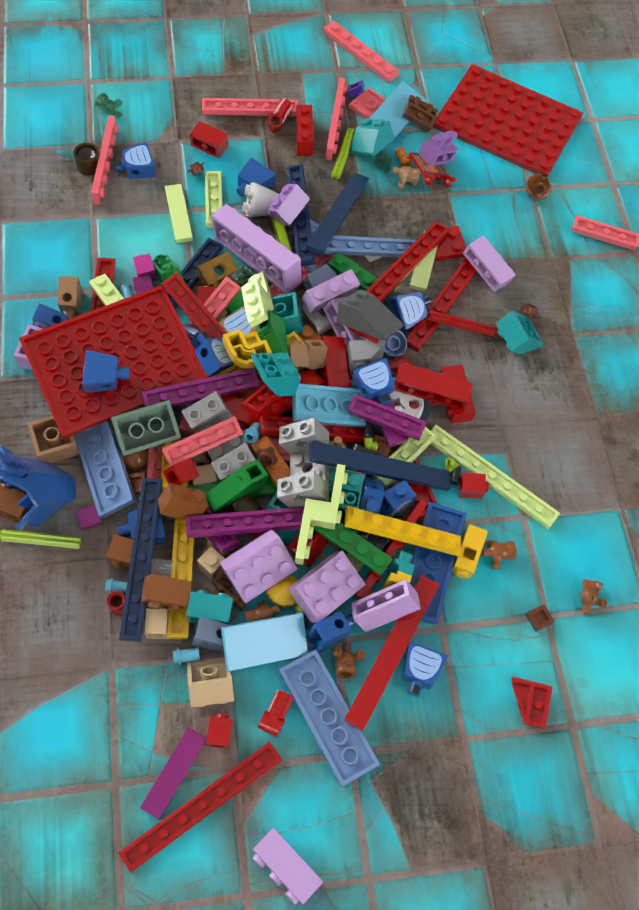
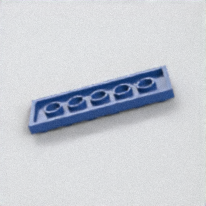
M429 502L422 526L461 536L467 513ZM416 545L411 563L415 567L410 584L415 588L421 575L440 584L421 621L437 625L456 556Z

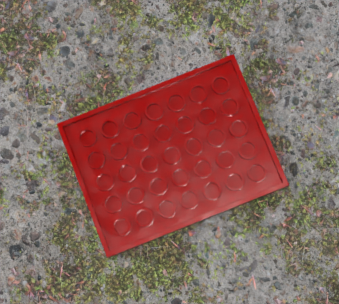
M471 64L436 117L433 128L444 133L447 131L456 132L457 139L535 174L540 173L541 176L548 177L584 112Z
M162 285L19 338L63 439L110 421L111 417L145 407L141 395L143 391L209 378L198 360L195 349ZM86 350L118 357L120 368H130L129 380L118 379L116 390L85 393L82 382Z

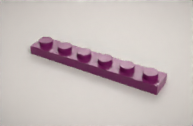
M251 368L143 391L141 395L145 407L170 400L171 407L200 401L215 391L224 396L259 388L260 384L255 369Z
M304 507L186 516L187 538L268 532L271 529L273 531L301 529Z

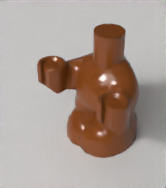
M487 540V548L481 551L483 557L491 556L494 559V562H491L493 570L501 568V561L503 559L515 560L517 555L516 545L513 541L497 543L495 540Z
M583 579V589L580 593L583 604L581 613L590 614L592 605L606 608L607 600L598 598L599 591L603 588V583Z
M263 600L257 603V608L245 611L244 613L247 621L252 622L272 618L274 614L280 612L278 605L267 606Z
M344 642L343 649L341 646L333 647V655L338 660L336 676L342 679L354 678L357 675L355 663L365 659V651L357 650V654L352 653L350 642Z

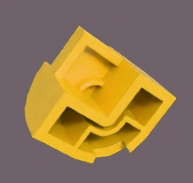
M241 329L223 334L222 342L230 360L235 366L242 369L256 368L251 358L252 354L272 353L267 341H261L257 331L243 335Z

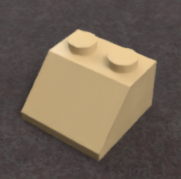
M225 656L187 662L191 708L226 704L234 701L231 671L226 670Z

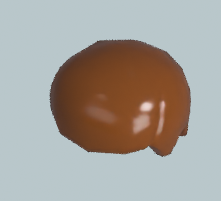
M536 173L527 179L526 191L532 199L543 200L551 193L552 184L548 177H543L540 173Z
M148 449L125 456L122 455L126 470L138 472L147 467Z

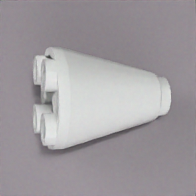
M252 182L245 187V195L247 197L246 202H243L242 212H245L247 217L268 216L267 213L271 203L279 197V194Z

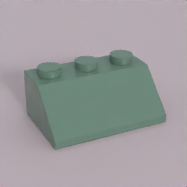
M170 400L111 417L123 456L181 438Z

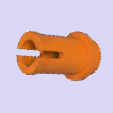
M400 147V151L397 148L395 155L400 160V165L402 167L411 166L412 159L405 149Z

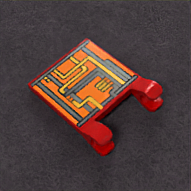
M410 152L409 156L422 173L425 185L432 186L431 180H435L437 177L444 178L445 187L452 188L451 182H456V178L450 176L442 164L431 167L419 153Z

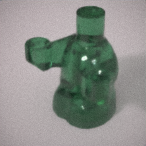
M101 93L96 99L95 107L102 109L106 114L114 115L118 119L122 117V113L117 109L123 104V101L116 99L114 102L109 100L107 94Z
M243 265L238 274L234 272L231 278L232 281L243 287L248 283L247 279L251 278L255 273L249 267Z

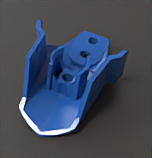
M0 446V482L7 487L26 491L27 494L17 504L27 509L31 508L16 527L18 531L22 530L26 525L39 527L66 503L75 499L76 480L73 476L54 464L19 457L10 449Z

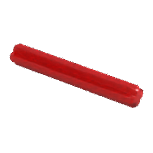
M431 310L428 319L430 321L495 337L497 333V327L434 310Z

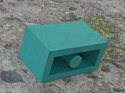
M205 590L191 591L186 614L187 621L197 623L199 617L230 625L233 598L224 593L212 595Z

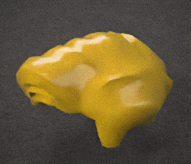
M288 575L267 589L265 594H267L269 601L282 608L293 607L297 602L287 588L299 579Z

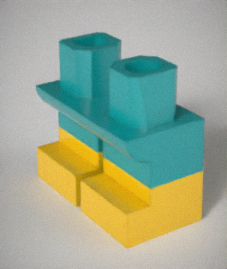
M404 551L400 552L399 557L395 558L387 569L388 578L383 583L381 590L405 579L410 583L415 567L414 564H411L412 554Z

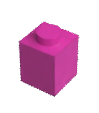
M150 253L132 257L137 276L150 274L151 281H157Z

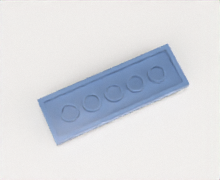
M111 421L75 434V441L99 517L105 518L136 502Z
M317 650L279 669L281 677L292 697H294L295 703L341 788L380 765L362 731L344 721L349 708Z

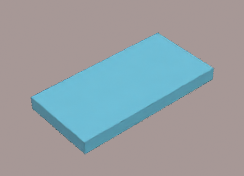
M402 81L370 119L390 121L394 137L396 138L410 122L402 117L406 104L409 102L408 97L410 95L418 96L425 103L427 100Z
M299 384L296 395L292 396L293 422H300L315 417L323 425L365 427L366 420L348 413L354 395L357 394L364 397V394L360 389Z
M301 612L221 627L227 671L308 654L304 618Z

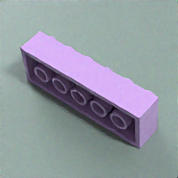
M227 204L211 215L215 240L256 272L260 273L263 271L267 280L282 292L288 294L302 283L301 259L297 254L289 251L285 245L277 242L271 235L266 234L259 226L254 225L247 217L242 216L235 208H231Z

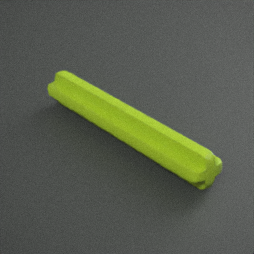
M347 129L331 177L333 179L339 180L353 142L355 129Z
M6 529L0 532V539L5 542L79 549L82 543V539L76 536Z

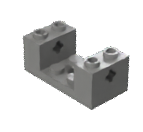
M216 391L181 411L191 429L195 430L196 433L233 417L221 395ZM243 434L207 450L213 461L211 464L221 481L241 467L257 460L249 444L244 440Z
M315 417L279 427V445L290 454V476L278 479L277 498L289 508L305 507L306 498L329 502V466L309 462V443L311 441L329 444V432ZM313 466L310 472H306L308 467Z

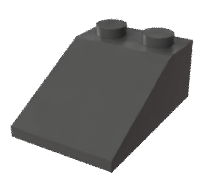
M357 290L338 302L337 323L384 341L403 327V323L384 304L365 290Z

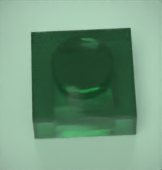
M380 151L375 155L374 165L384 173L389 172L392 158Z

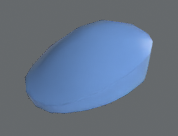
M400 330L386 339L384 349L386 356L398 357L406 350L407 340Z

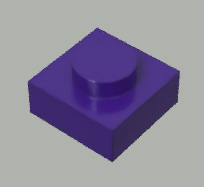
M363 80L348 86L347 93L349 97H357L364 92L365 85Z

